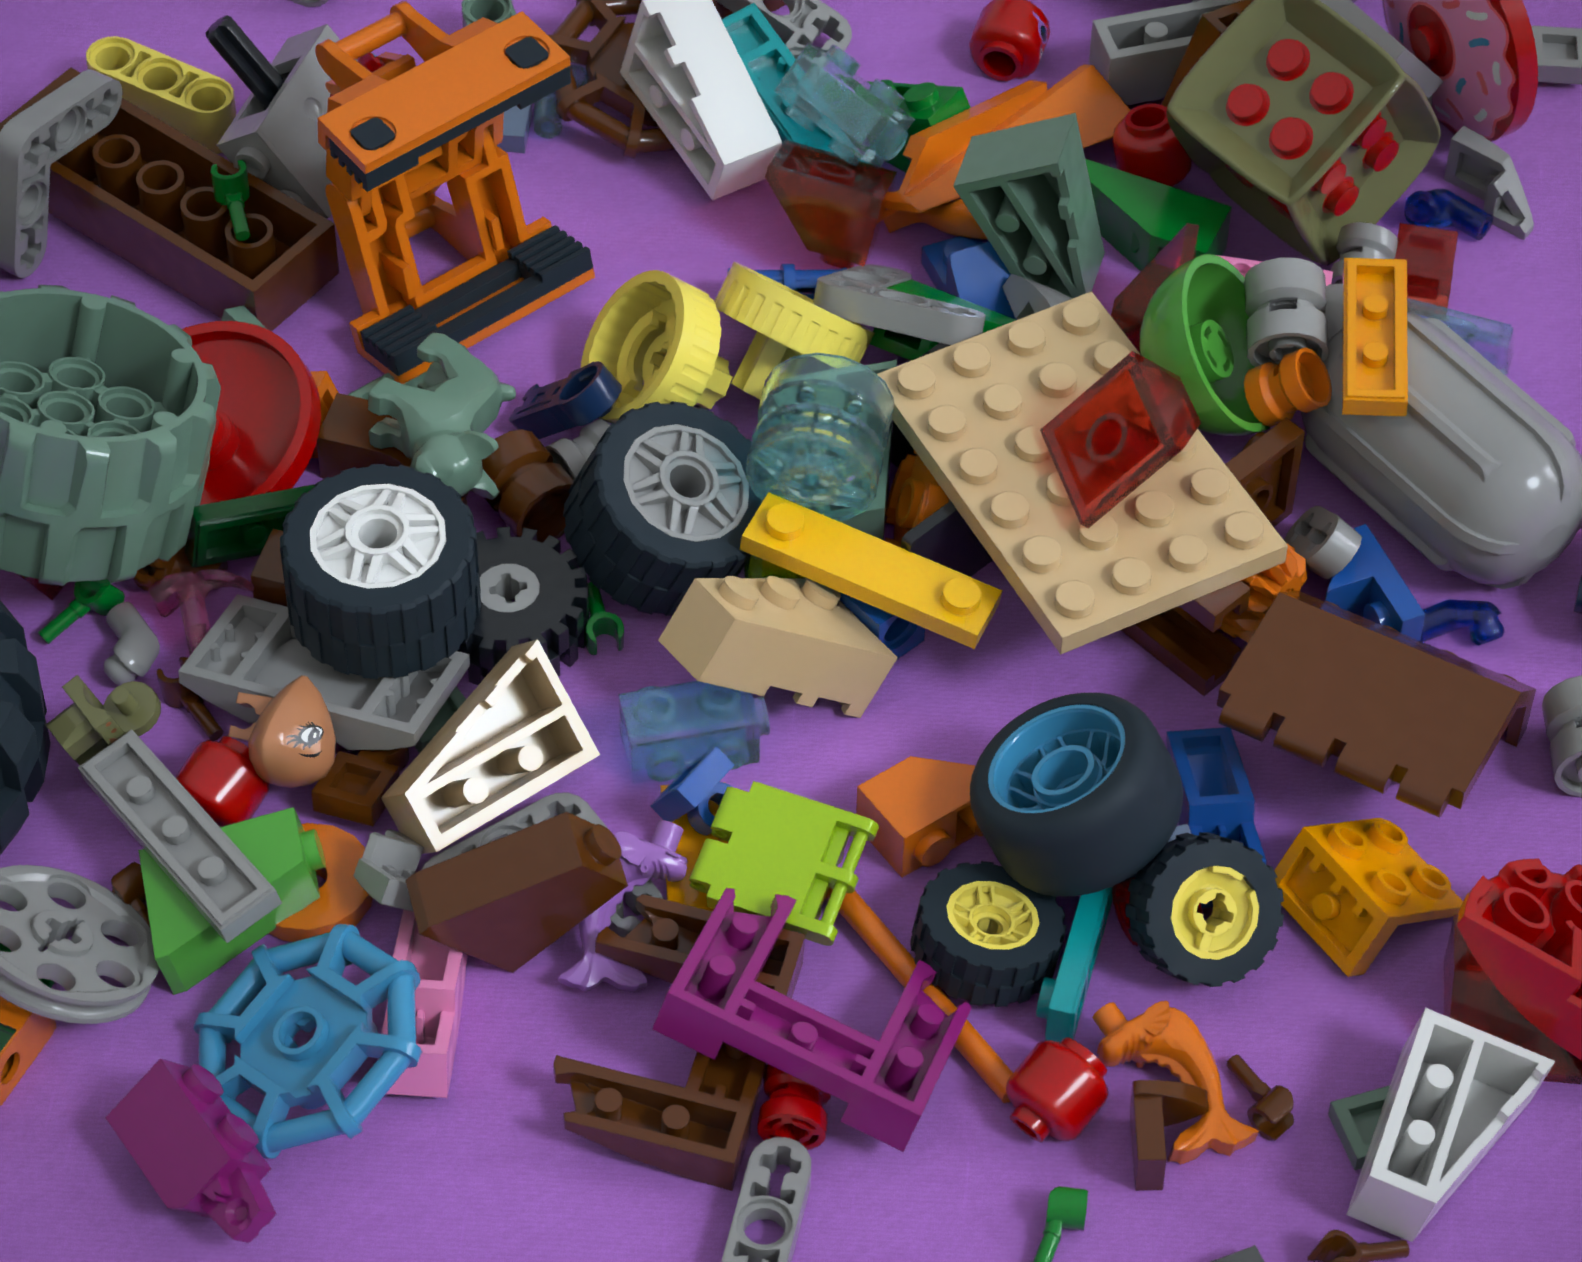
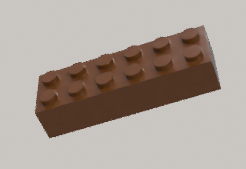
M70 67L0 123V131L10 119L79 75L80 72ZM122 98L116 116L108 126L50 165L48 213L221 319L224 309L244 305L268 330L273 331L339 274L334 223L249 172L247 173L250 197L244 202V209L250 237L244 241L237 240L227 206L215 200L211 167L213 164H217L218 173L225 176L236 174L239 172L238 168H235L232 162Z

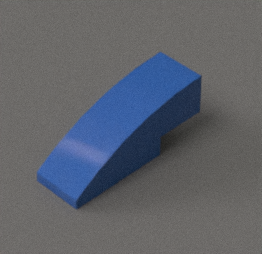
M1223 727L1167 731V750L1176 765L1183 787V804L1179 825L1188 824L1191 833L1194 835H1199V832H1206L1244 843L1243 846L1255 849L1263 856L1261 860L1266 864L1267 860L1254 824L1255 799L1232 729ZM1212 900L1207 904L1201 903L1202 909L1213 908Z

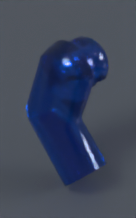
M1448 189L1416 191L1409 195L1404 204L1405 218L1413 227L1421 230L1455 227L1478 241L1488 233L1494 219L1493 215Z
M1448 599L1422 609L1425 613L1421 642L1432 640L1467 626L1470 631L1471 641L1478 646L1499 639L1505 633L1504 625L1498 617L1502 612L1489 601Z

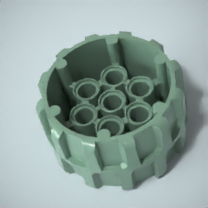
M38 285V288L0 291V569L26 577L39 579L38 583L64 586L67 582L108 579L111 583L133 579L139 569L153 563L158 558L168 561L186 544L194 506L200 505L208 472L221 386L213 365L201 361L199 355L192 348L191 336L177 325H167L160 319L136 308L134 302L113 295L108 298L96 294L69 290L60 285Z

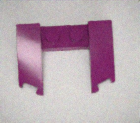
M726 888L668 990L652 1029L714 1060L723 1043H727L849 1103L840 1122L904 1152L972 1007L967 1002H964L958 1006L955 1012L948 1016L923 992L932 983L937 972L929 964L919 960L880 1040L871 1038L756 981L797 900L786 895L776 894L771 904V917L734 912L735 889Z

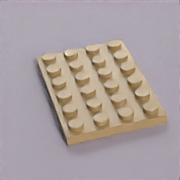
M1092 291L873 376V393L1060 654H1064L1286 561L1288 548L1286 542L1178 402L1167 396L1152 381L1144 368L1140 353Z

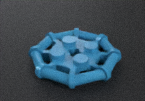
M337 924L329 933L269 949L266 945L262 944L251 951L252 961L209 1012L198 1014L193 1027L194 1031L199 1035L198 1065L207 1069L220 1082L224 1091L220 1097L231 1113L240 1117L254 1130L259 1139V1143L255 1147L263 1158L273 1159L280 1154L281 1150L344 1134L352 1139L363 1132L361 1123L407 1068L417 1066L422 1053L421 1048L416 1044L415 990L420 984L421 978L414 964L406 960L398 961L360 936L357 927L354 925ZM353 963L371 976L358 985H354L343 978L342 974L345 967ZM317 964L316 967L306 969L311 975L309 977L294 980L290 974L284 975V972ZM386 999L388 1006V1035L378 1034L377 1026L374 1024L372 1009ZM316 1027V1031L310 1041L298 1047L297 1043L293 1040L294 1036L300 1030L309 1033ZM236 1040L240 1044V1058L234 1054V1065L226 1069V1044ZM368 1057L379 1058L345 1099L341 1089ZM251 1087L265 1096L258 1115L236 1101L238 1095ZM326 1103L329 1107V1110L285 1121L290 1107L300 1105L302 1108L309 1110L317 1109Z

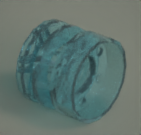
M824 353L797 355L776 365L765 380L758 409V424L753 430L752 445L748 450L746 459V479L754 494L763 501L768 492L837 521H846L865 512L877 495L879 475L883 467V452L888 444L893 420L894 397L886 382L868 366L839 355Z

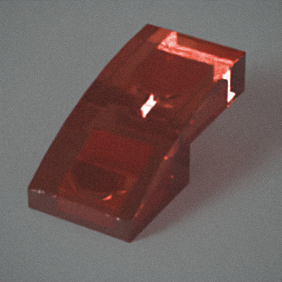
M1400 223L1397 236L1398 245L1394 259H1407V312L1416 313L1422 318H1436L1445 324L1458 232Z

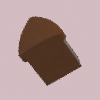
M1133 1081L1130 1101V1125L1135 1191L1163 1190L1166 1168L1164 1127L1193 1119L1208 1112V1097L1205 1089L1174 1081Z

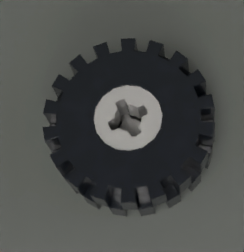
M510 527L496 528L497 538L486 539L483 531L477 532L481 589L480 614L475 619V628L471 635L459 645V650H457L458 652L469 654V682L479 685L512 646L537 639L557 676H560V661L571 667L579 659L578 647L585 649L589 597L587 575L584 566L578 568L576 563L578 557L571 548L561 554V541L549 535L543 543L538 542L537 530L523 528L521 537H511Z

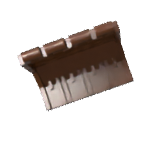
M1300 591L1279 592L1221 685L1217 706L1223 708L1219 717V724L1261 742L1265 739L1270 729L1275 730L1277 734L1273 747L1322 768L1331 755L1339 757L1334 773L1385 794L1392 781L1400 783L1396 794L1397 800L1440 818L1448 804L1459 809L1462 808L1504 731L1507 732L1505 742L1517 747L1527 729L1536 689L1518 682L1508 675L1496 673L1460 658L1450 651L1438 649L1404 635L1392 627L1380 625L1346 611L1334 603L1322 601Z

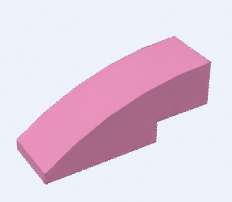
M404 909L393 958L398 961L406 960L413 963L421 978L420 984L415 990L416 1044L421 1048L422 1053L417 1066L407 1068L386 1094L447 1098L458 1037L468 954L420 935L414 912ZM388 1006L381 1034L388 1035Z

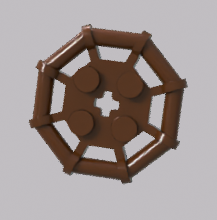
M576 0L574 9L553 34L548 36L570 56V62L585 65L588 78L587 84L578 88L571 68V83L555 91L558 101L556 106L557 114L564 122L573 120L624 150L623 156L635 159L636 153L676 150L660 128L642 130L643 124L650 127H658V124L620 73L635 22L625 23V15H637L642 0ZM588 26H596L600 30L591 42L578 39ZM601 101L630 118L629 126L596 108L593 104Z

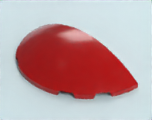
M1539 858L1508 862L1498 872L1497 876L1487 879L1483 875L1465 896L1459 909L1456 925L1473 957L1497 990L1532 1025L1558 1046L1582 1060V865H1575L1563 875L1551 872L1541 863Z

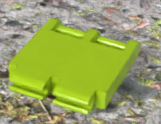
M753 781L749 792L734 787H727L710 828L712 829L711 834L713 836L728 841V844L714 839H705L689 878V881H691L690 887L707 893V907L712 909L716 907L725 889L733 888L735 889L736 896L733 902L734 912L770 917L771 904L775 895L789 896L797 901L783 929L805 934L806 940L821 945H833L838 930L833 926L845 894L853 893L859 880L858 876L854 874L866 841H873L875 839L879 825L870 818ZM849 836H852L854 838L852 840V843L850 845L842 868L838 867V865L843 860L845 846L847 844ZM832 888L833 891L820 921L818 919L821 915L822 904L828 889Z

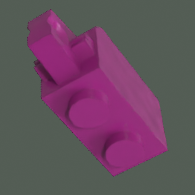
M159 1059L105 1118L167 1208L212 1218L232 1240L250 1243L258 1236L259 1231L268 1225L276 1215L261 1183V1180L271 1168L255 1147L259 1143L258 1136L244 1120L231 1113L220 1097L224 1092L222 1085L207 1069L197 1064H192L188 1067Z

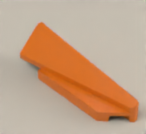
M1084 64L1078 67L1048 90L1046 82L1028 80L911 135L903 153V156L911 160V163L900 189L895 192L886 193L884 198L885 208L922 213L960 198L953 185L972 136L1076 113L1084 149L1112 138L1114 128L1127 115L1130 109L1094 65Z

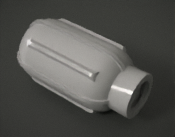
M1343 283L1327 285V305L1324 315L1328 322L1329 352L1327 359L1323 363L1330 376L1332 396L1326 406L1308 413L1301 411L1302 421L1307 433L1305 443L1310 454L1440 570H1454L1475 583H1482L1500 589H1507L1527 583L1535 573L1546 568L1558 558L1571 543L1576 533L1582 528V455L1576 449L1575 438L1571 431L1442 321L1436 318H1422L1416 313L1407 312L1408 406L1406 417L1342 415Z

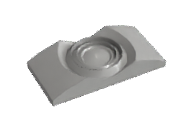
M237 594L179 669L178 674L180 684L206 701L248 723L257 722L259 715L256 714L254 708H247L236 703L238 692L274 698L286 685L301 675L307 676L324 699L331 716L336 743L347 750H392L412 747L417 744L470 667L469 654L456 651L449 658L445 657L437 662L436 666L425 671L419 670L409 673L405 677H378V679H370L351 673L347 675L335 671L334 667L326 663H320L311 656V652L306 647L301 646L295 637L294 626L290 625L288 608L286 606Z

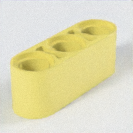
M119 36L105 37L89 46L86 51L87 68L118 80L122 85V98L217 154L222 153L216 145L237 115L234 90L230 83L127 38Z

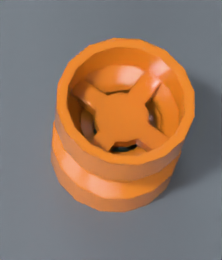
M1306 347L1284 355L1278 365L1267 362L1249 369L1244 379L1245 396L1251 411L1263 425L1269 427L1277 425L1285 418L1292 419L1296 410L1308 413L1326 406L1332 396L1331 380L1325 364L1319 355Z

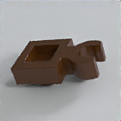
M408 747L392 750H359L357 755L339 751L327 776L320 779L311 791L313 811L373 827L386 808L381 797L399 778L400 770L409 761Z

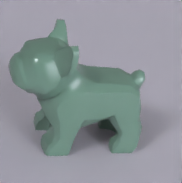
M433 332L417 347V357L429 363L433 362L429 366L423 380L417 385L418 388L384 377L369 392V411L379 416L390 415L397 419L386 417L382 421L377 422L369 430L370 445L379 449L397 448L407 458L412 460L410 467L415 468L416 471L430 473L440 478L442 483L452 486L461 496L472 491L493 500L499 491L493 480L483 470L482 459L491 455L499 446L495 439L483 432L497 418L502 402L515 399L516 390L513 386L500 382L497 375L482 361L471 355L465 346L445 334Z

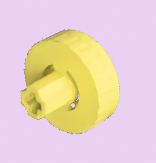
M733 262L714 300L717 310L757 331L731 384L777 407V381L794 378L805 356L834 370L858 367L875 333L859 323L847 321L813 304V299L737 262Z
M650 270L629 279L610 297L590 330L580 366L582 368L592 362L600 361L622 385V391L617 398L616 404L608 414L600 417L601 419L611 424L616 423L622 414L632 408L639 409L644 404L653 402L666 404L674 401L686 403L692 407L696 405L704 409H712L720 398L726 396L732 376L728 369L729 361L718 356L721 338V319L716 308L717 305L709 297V294L666 272Z

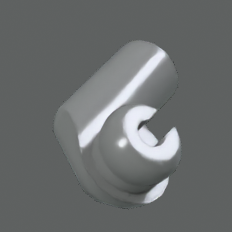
M122 602L114 606L106 617L107 624L119 640L113 647L114 654L104 661V672L118 686L126 682L135 681L137 676L143 677L151 668L160 650L156 635L134 605L130 602Z

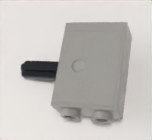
M226 15L219 18L206 30V37L252 93L216 146L233 163L235 168H238L237 160L244 161L247 166V172L326 219L330 218L332 213L325 188L331 181L326 177V150L318 143V117L327 113L328 98L331 93L327 91L325 83L332 79L320 66L316 57L315 47L327 39L333 42H337L340 39L329 25L325 24L289 37L270 64L232 17Z

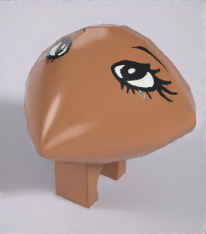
M301 675L286 685L274 698L238 692L236 703L247 708H254L259 718L257 722H254L251 727L246 729L231 725L228 736L238 741L248 742L250 762L256 774L264 782L281 787L294 788L313 784L327 776L335 762L336 736L324 699L307 676Z

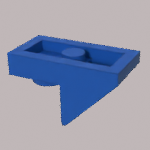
M957 236L922 246L921 264L936 289L1016 319L1002 288L1011 274L990 242L983 243L981 239Z
M1367 524L1355 527L1354 529L1362 536L1361 545L1344 569L1332 577L1326 592L1325 601L1334 603L1346 611L1380 625L1392 627L1398 632L1420 641L1425 619L1424 611Z

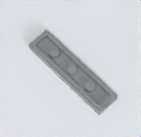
M132 729L78 767L89 787L226 943L282 904L275 888Z

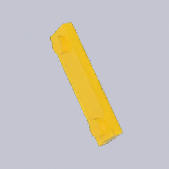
M770 492L764 498L741 537L740 550L972 649H975L1000 604L1003 590Z

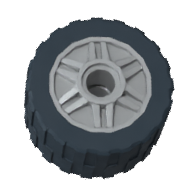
M674 401L666 404L653 402L644 404L639 409L632 408L622 414L616 423H612L607 428L568 491L570 495L564 503L563 517L566 522L564 532L567 543L570 544L572 551L577 556V565L579 568L584 566L589 580L598 589L601 588L612 596L611 599L622 605H629L636 608L639 612L651 615L653 613H661L665 616H673L695 578L737 577L751 558V554L740 550L742 534L768 492L775 494L774 487L771 486L769 478L771 474L766 462L762 461L757 453L758 449L750 439H746L735 425L728 420L724 421L715 416L712 411Z

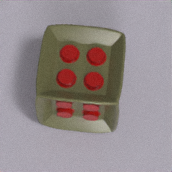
M1254 0L1188 72L1173 94L1166 110L1168 124L1185 152L1200 169L1210 175L1213 181L1229 198L1293 249L1324 266H1328L1340 258L1336 245L1341 228L1349 223L1356 222L1376 225L1422 172L1437 148L1441 137L1438 119L1417 82L1407 75L1382 47L1320 0Z

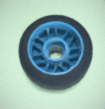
M1075 693L1050 699L1028 709L1010 721L993 737L975 765L970 783V804L979 829L999 863L1013 880L1043 895L1068 897L1091 894L1112 887L1133 876L1151 862L1169 841L1179 822L1183 804V787L1176 765L1157 729L1140 708L1123 698L1111 694Z

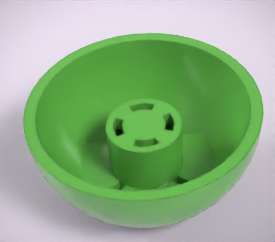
M1204 254L1187 261L1174 270L1155 291L1142 320L1140 331L1141 359L1152 381L1167 396L1178 402L1198 430L1220 436H1244L1259 433L1270 427L1263 425L1255 417L1245 396V375L1249 369L1255 367L1247 358L1246 325L1249 317L1245 312V278L1225 259L1213 254Z

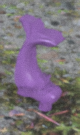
M659 820L651 842L637 838L635 835L625 831L615 833L614 836L618 840L622 851L620 860L628 886L579 923L583 949L582 959L572 968L562 973L558 978V983L572 988H579L585 993L597 988L601 982H607L619 990L634 993L639 989L646 988L647 978L640 970L596 953L595 941L598 933L606 926L609 927L611 925L610 917L616 913V906L622 903L625 893L633 891L634 886H643L652 878H655V880L658 878L664 880L666 878L671 882L681 881L685 878L687 859L675 853L684 831L682 827L669 821Z

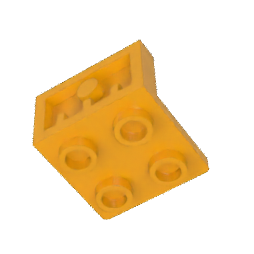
M1383 818L1305 826L1274 869L1277 875L1275 881L1278 888H1281L1284 901L1281 902L1283 908L1347 977L1363 975L1398 925L1458 916L1459 909L1463 903V900L1451 889V882L1448 877L1438 868L1427 864L1408 844V837L1400 827Z

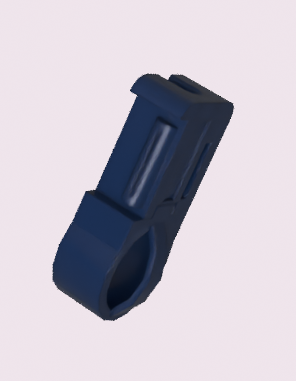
M600 361L592 362L582 368L571 371L567 378L539 387L538 384L532 386L522 398L524 401L523 405L513 411L509 421L517 430L532 431L538 439L574 427L584 426L597 418L604 417L612 410L622 391V385Z

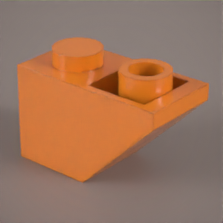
M910 756L857 786L856 814L870 818L879 825L875 839L870 842L901 878L922 866L930 867L936 865L953 848L974 836H984L976 823L970 804V783L975 765Z

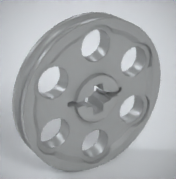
M15 865L0 868V901L12 905L17 910L9 911L0 907V943L12 951H0L1 997L37 1015L79 1024H98L115 1021L128 1016L142 1005L159 971V966L154 956L150 927L132 906L125 904L118 895L102 885L68 871L37 865ZM51 898H60L68 901L76 909L58 905ZM104 935L118 937L125 941L129 947L117 945L108 940ZM99 976L112 977L120 981L125 987L112 986L104 982ZM39 979H49L57 982L66 991L47 987Z

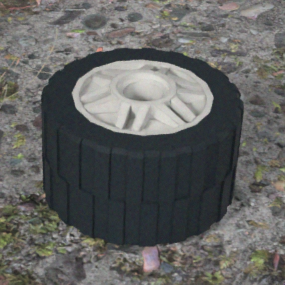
M371 464L369 467L357 469L353 467L340 471V474L333 477H326L314 484V488L309 492L303 493L294 503L295 507L290 513H287L283 523V535L280 536V554L290 625L294 626L295 637L301 646L306 647L311 652L312 657L322 664L326 663L334 667L335 671L347 675L350 673L356 674L363 678L378 679V677H405L409 673L419 670L425 671L436 666V663L445 657L449 658L459 650V645L469 638L475 628V619L479 617L481 589L477 533L474 527V518L469 506L463 503L461 495L452 486L445 485L441 482L440 478L430 473H422L412 467Z

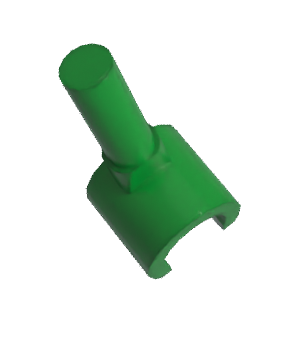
M237 160L239 172L225 176L219 174L217 164H213L211 167V177L215 200L227 206L236 239L240 241L247 240L250 237L244 209V202L250 197L247 166L244 161Z
M108 579L76 581L74 586L75 599L68 604L69 606L42 628L38 634L49 644L77 619L85 616L91 609L102 616H107L114 606L124 602L125 595L123 591L111 585Z
M589 582L587 587L590 619L586 625V649L589 654L597 655L596 637L608 634L616 639L617 649L621 651L624 648V624L616 614L605 611L600 589L592 582Z
M1060 1186L1050 1192L1046 1225L1033 1262H1052L1061 1239L1062 1228L1084 1231L1088 1191L1086 1189Z

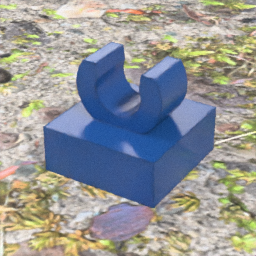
M717 746L691 762L650 807L663 820L673 822L687 813L691 826L698 833L705 836L712 832L710 827L715 816L710 812L708 803L711 800L719 806L726 788L732 787L720 781L734 767L733 762Z

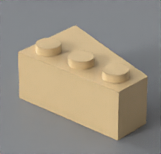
M727 576L726 578H695L658 639L699 682L764 696L770 686L795 692L792 698L796 704L813 707L818 697L837 701L842 705L840 709L844 715L861 718L898 659L840 601V592L808 578H779L776 576H769L767 578H738L735 576Z
M538 639L514 645L508 650L381 797L399 832L423 846L422 854L440 851L600 755Z

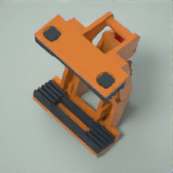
M401 1L390 8L389 15L337 42L327 39L316 45L315 52L318 62L324 72L332 79L325 83L327 91L331 94L328 98L327 113L318 117V143L326 150V177L331 181L325 188L326 197L363 313L362 316L349 322L358 354L384 374L390 373L394 377V381L405 384L428 371L429 366L433 363L423 361L417 357V347L431 333L445 334L468 349L595 278L590 248L587 246L583 247L580 241L575 242L574 237L571 235L567 236V232L564 230L560 231L557 225L552 226L551 221L544 216L526 226L508 153L497 146L503 140L505 111L516 105L522 110L571 83L570 56L523 11L500 23L482 17L448 35L417 12L409 3ZM402 36L424 62L416 66L414 57L409 54L401 55L384 52L375 57L371 52ZM445 182H447L453 205L435 195L438 188ZM431 227L468 261L421 285L409 239Z

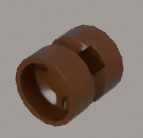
M519 429L509 431L495 438L499 448L487 458L482 459L483 470L496 484L499 493L493 500L483 498L496 512H499V517L510 527V530L516 537H521L523 528L537 530V540L541 543L549 535L557 539L565 534L564 503L570 495L568 491L573 483V479L561 465L553 463V456L532 431Z

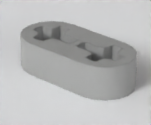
M1314 506L1301 515L1293 524L1284 541L1294 547L1295 552L1306 559V568L1324 579H1329L1343 570L1352 560L1361 545L1362 536L1338 515L1321 506Z

